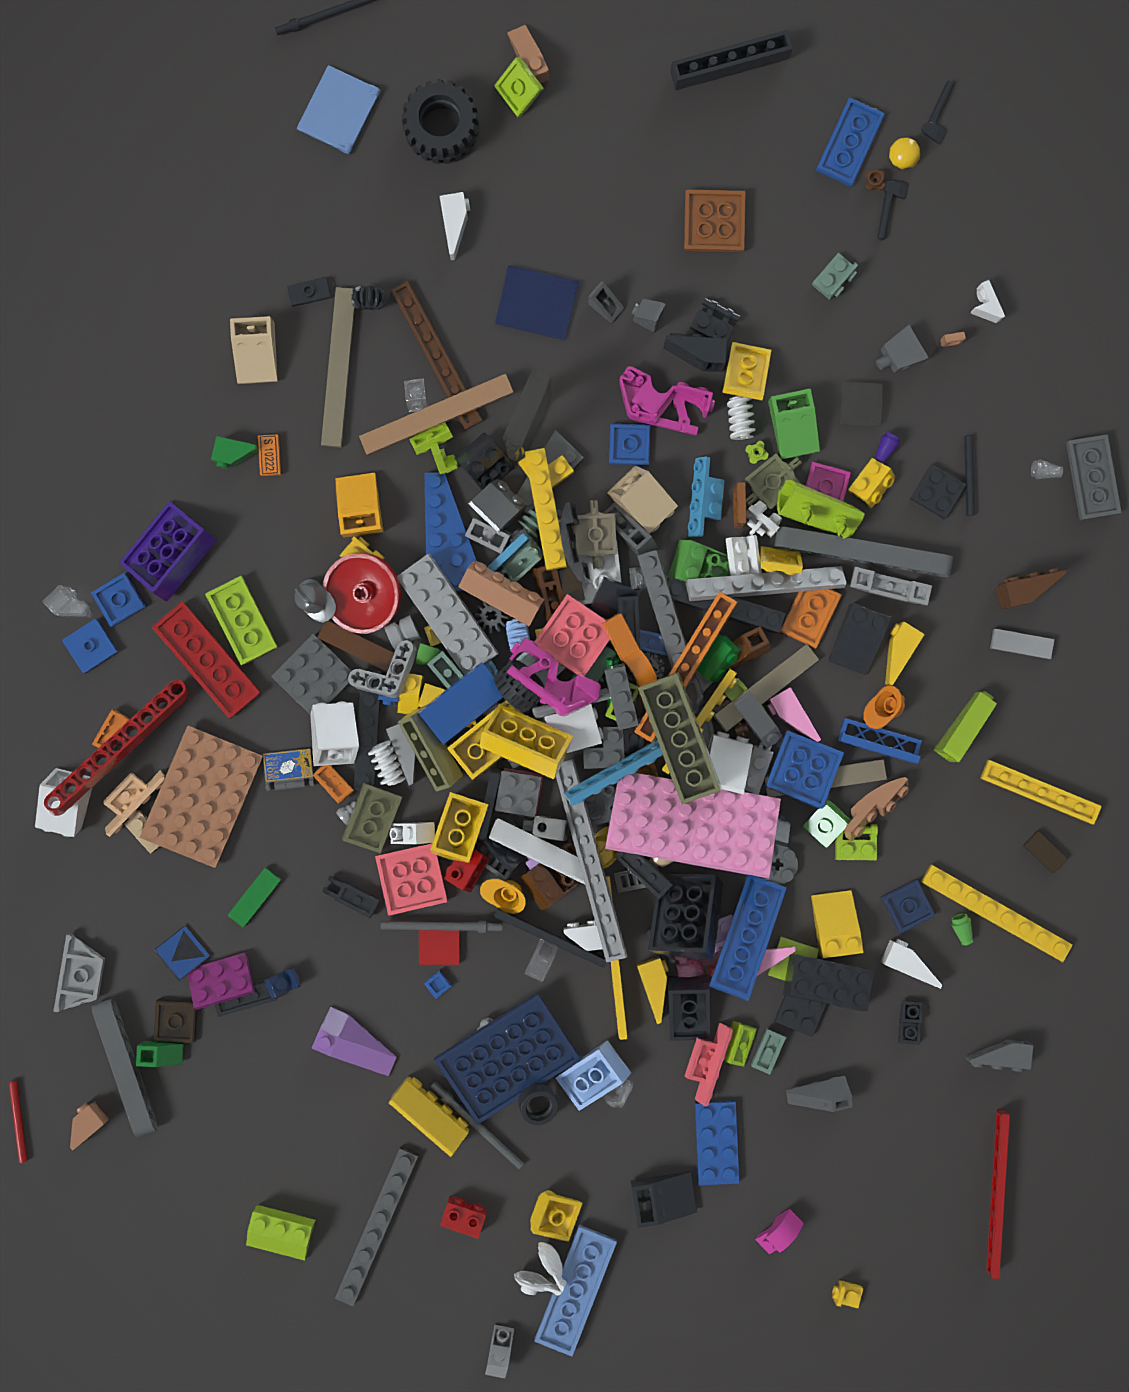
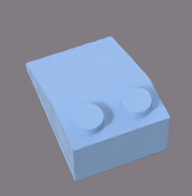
M607 1040L555 1078L580 1111L621 1085L631 1072Z

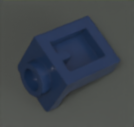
M294 968L282 971L264 980L272 999L301 987L299 976Z

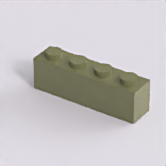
M421 707L411 711L400 719L398 723L437 792L451 787L463 777V774L452 754L447 749L446 743L442 744L419 715L418 712L424 708Z

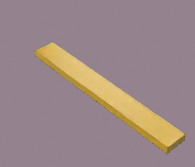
M606 875L608 887L612 898L610 876ZM619 960L611 961L618 1035L619 1039L622 1040L627 1039Z

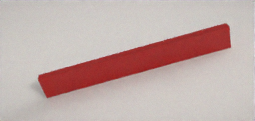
M1004 1110L996 1111L986 1266V1272L992 1279H999L1010 1118V1115Z

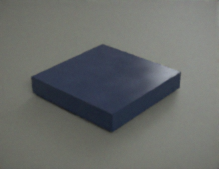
M918 879L881 897L900 934L936 916Z

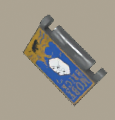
M311 748L263 753L266 791H271L270 783L274 782L275 791L306 787L305 779L308 778L310 787L315 786L314 776L312 775Z

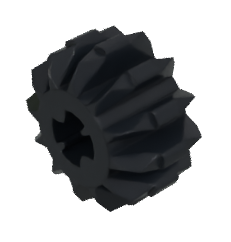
M357 286L352 289V306L361 310H380L385 307V291L381 287Z

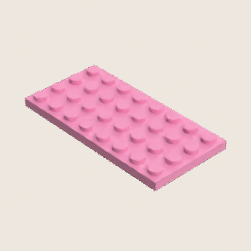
M638 773L628 774L617 783L605 849L769 878L781 799L745 792L744 794H739L721 789L719 792L681 804L672 779Z

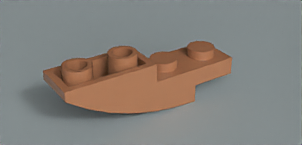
M903 777L888 782L874 789L858 801L851 809L853 819L844 828L845 837L853 841L855 837L862 835L868 822H873L878 813L884 817L887 812H892L900 797L904 798L909 791L908 779Z

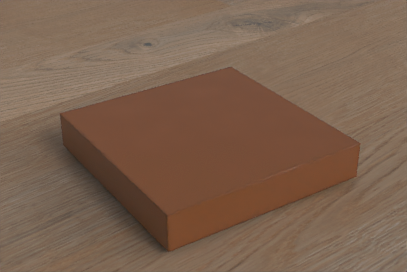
M745 482L737 483L733 489L735 529L743 528L746 524Z

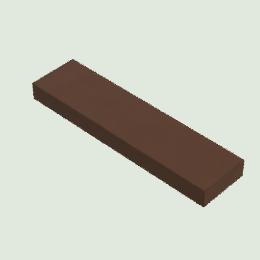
M325 621L317 637L388 672L394 656L393 652L330 621Z

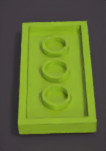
M242 576L205 594L242 666L278 648Z

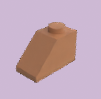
M95 1101L90 1105L85 1103L76 1110L78 1115L72 1121L70 1142L72 1151L110 1120Z

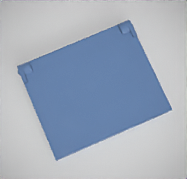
M328 65L297 126V130L329 144L346 154H350L381 90Z

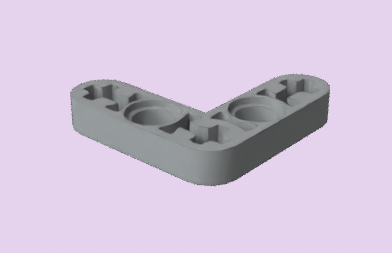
M408 640L401 641L396 647L386 676L362 669H355L350 672L348 681L352 686L360 690L390 698L399 697L403 692L413 665L417 648ZM404 649H410L409 652H403ZM403 664L404 670L396 674V667ZM360 676H361V677H362L363 679H365L366 681L363 682V681H361V680H357V681H355V680H356V678H360ZM379 679V685L376 688H372L373 680ZM386 684H387L388 686H392V687H394V685H395L396 688L390 690V689H388V688L385 687V686H386Z

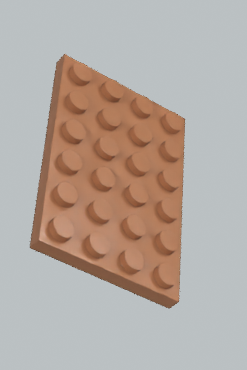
M187 726L139 838L216 868L263 756Z

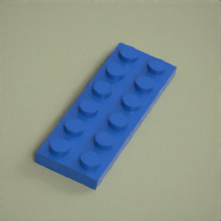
M747 875L709 987L746 1001L749 1000L787 887L757 876Z

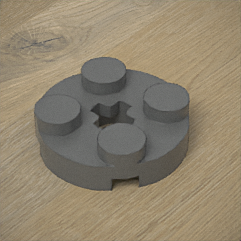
M774 844L772 862L780 859L783 866L779 867V870H775V866H772L771 863L770 876L764 879L781 885L793 879L798 869V861L791 849Z

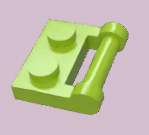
M877 824L865 826L862 834H869V840L851 841L843 839V834H845V830H843L835 839V859L877 860Z

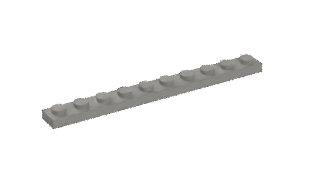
M574 759L562 763L556 778L607 963L628 956L586 803L583 801L580 804L571 805L563 793L580 783Z

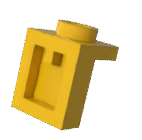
M838 1280L837 1286H834L832 1291V1298H834L836 1306L841 1307V1304L858 1308L863 1287Z

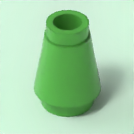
M964 913L953 916L951 918V926L961 944L969 945L973 943L971 919Z

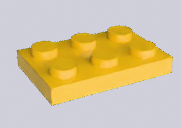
M732 342L723 393L762 400L771 350Z

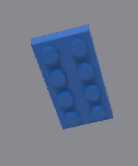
M735 1100L710 1101L708 1106L695 1102L698 1184H739Z

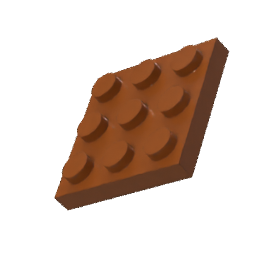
M685 190L684 251L744 252L745 191Z

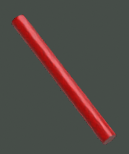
M15 1080L8 1082L19 1163L27 1162L18 1086Z

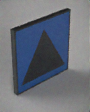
M186 925L153 950L178 981L182 980L211 956Z

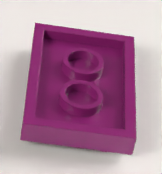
M246 953L198 966L188 974L193 1006L196 1010L255 993Z

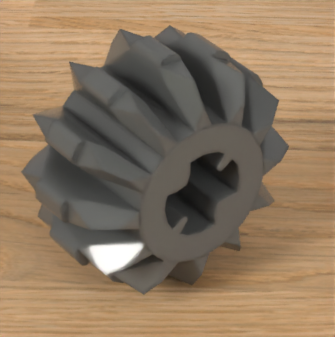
M483 601L485 608L477 607L482 613L475 614L476 618H482L477 621L478 624L484 623L482 626L483 631L489 626L490 634L493 633V627L496 628L497 632H500L501 630L498 625L501 624L503 627H506V623L502 619L507 620L509 616L502 615L504 612L493 606H488ZM496 612L495 616L497 619L488 621L487 614Z

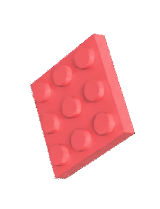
M567 594L535 640V643L541 650L550 653L556 661L575 674L585 676L610 638L602 625L606 620Z
M432 843L375 856L388 916L448 902L438 855L432 854L430 851Z

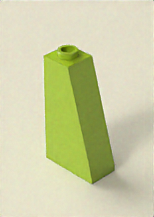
M985 691L983 693L975 692L934 748V751L949 762H960L997 703L993 701V696Z

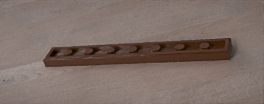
M406 281L391 289V293L446 396L450 398L466 391L409 282ZM477 409L458 417L465 431L483 422Z

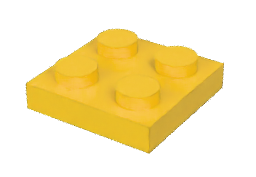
M760 547L761 569L767 572L782 571L788 575L802 573L803 565L800 551Z

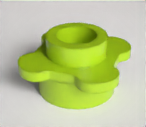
M758 441L752 446L748 445L745 449L752 464L768 458V453L765 452L762 441Z

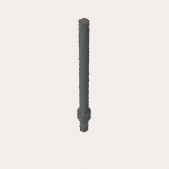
M381 921V929L455 930L486 933V931H502V923H486V921H478V923Z
M436 1081L431 1084L430 1087L441 1097V1101L446 1105L449 1104L518 1169L523 1166L524 1163L484 1125L476 1123L469 1111L453 1098L454 1095L449 1090L446 1091Z

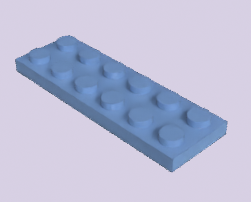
M582 1225L578 1226L562 1267V1278L567 1282V1285L560 1295L552 1293L534 1342L573 1356L616 1246L617 1239Z

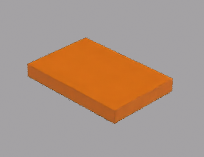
M832 589L798 592L780 632L816 649L842 594Z

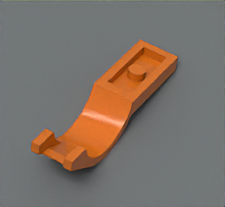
M618 613L604 621L602 625L620 660L632 672L638 687L657 680L652 665L639 649L622 614Z

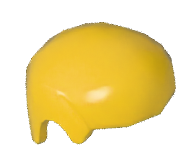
M908 137L900 138L890 147L889 158L892 164L900 169L913 168L920 160V148L915 140Z

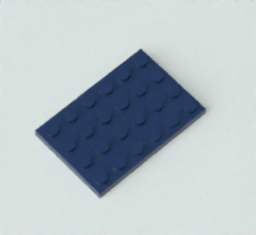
M538 992L434 1057V1061L477 1124L519 1099L520 1094L525 1088L533 1084H543L580 1060L576 1050Z

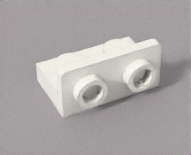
M756 535L726 539L730 576L762 573Z

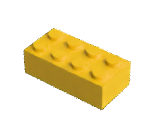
M507 700L501 704L526 715L524 712L513 707ZM494 711L447 748L472 780H476L503 758L479 747L482 731Z

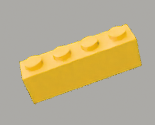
M499 704L482 731L479 747L554 779L562 766L573 736Z
M408 1076L393 1093L389 1104L451 1157L469 1132L468 1123L461 1117H455L448 1105L440 1104L433 1092L425 1091L418 1079Z

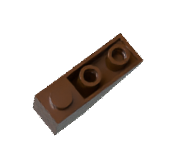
M761 626L733 641L741 651L736 662L730 665L726 672L771 651L770 643Z

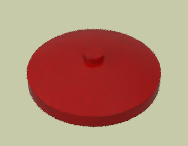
M353 553L344 556L329 568L324 578L323 587L332 595L336 603V612L332 619L339 626L350 632L360 634L375 632L389 624L398 612L401 602V588L397 575L387 562L375 555Z

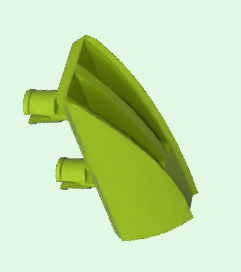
M786 480L781 490H779L777 501L779 515L836 534L838 537L842 536L843 539L851 538L864 518V513L859 509L792 480Z

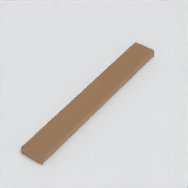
M503 374L360 435L359 438L366 455H370L514 394L507 375Z

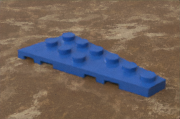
M424 473L426 555L431 554L456 592H466L459 588V585L473 560L476 561L468 537L465 536L466 531L445 473Z

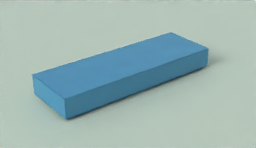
M522 533L487 568L494 572L502 568L513 555L532 539L529 533Z

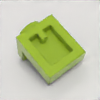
M437 442L430 444L440 474L449 473L458 468L454 454L446 457L444 448L439 449Z

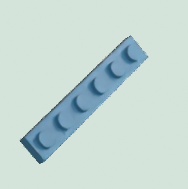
M658 740L563 792L566 799L571 805L580 804L588 796L600 793L604 787L610 784L618 783L622 777L637 772L645 764L648 765L655 762L656 758L663 755Z

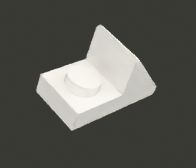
M987 280L981 283L977 288V297L983 304L975 307L971 314L998 323L1005 317L990 281Z

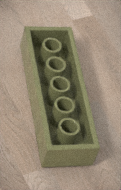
M679 672L639 686L640 695L681 804L721 791L722 786Z

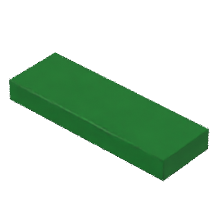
M265 867L228 916L244 928L282 879Z

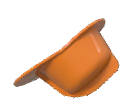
M895 686L883 687L866 705L863 716L866 725L870 728H882L893 718H897L903 713L905 698Z

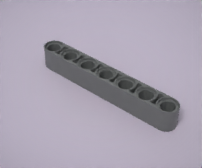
M111 998L92 1005L93 1017L135 1137L157 1131V1121L139 1068L136 1066V1059L115 1000Z

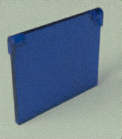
M508 266L495 324L565 340L578 282Z

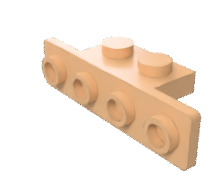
M161 770L147 784L131 772L103 801L108 808L117 814L105 827L106 835L110 837L113 833L119 832L123 826L122 823L127 818L131 819L135 815L137 808L150 799V794L155 789L161 788L165 779V775Z

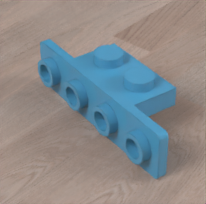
M707 456L696 458L694 464L690 521L688 524V537L692 538L703 536L705 518L721 520L725 480L709 477L710 457Z

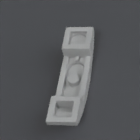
M854 567L850 585L852 588L875 595L921 605H928L932 588L931 585L915 581L910 582Z

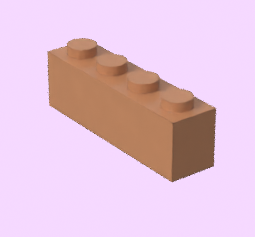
M474 560L467 568L459 585V588L527 626L531 625L544 601L537 593L528 591L519 583L510 581L501 573L494 572L487 568L485 564Z

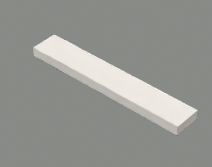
M501 819L495 821L489 836L490 839L585 884L578 857Z

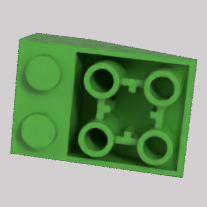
M811 388L772 396L768 404L780 459L820 452Z
M679 540L667 578L672 577L687 582L688 579L730 576L727 554L692 540Z

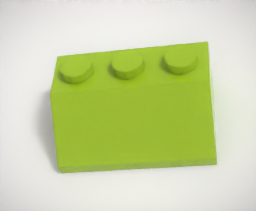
M257 1205L252 1212L247 1231L246 1245L305 1261L316 1220Z

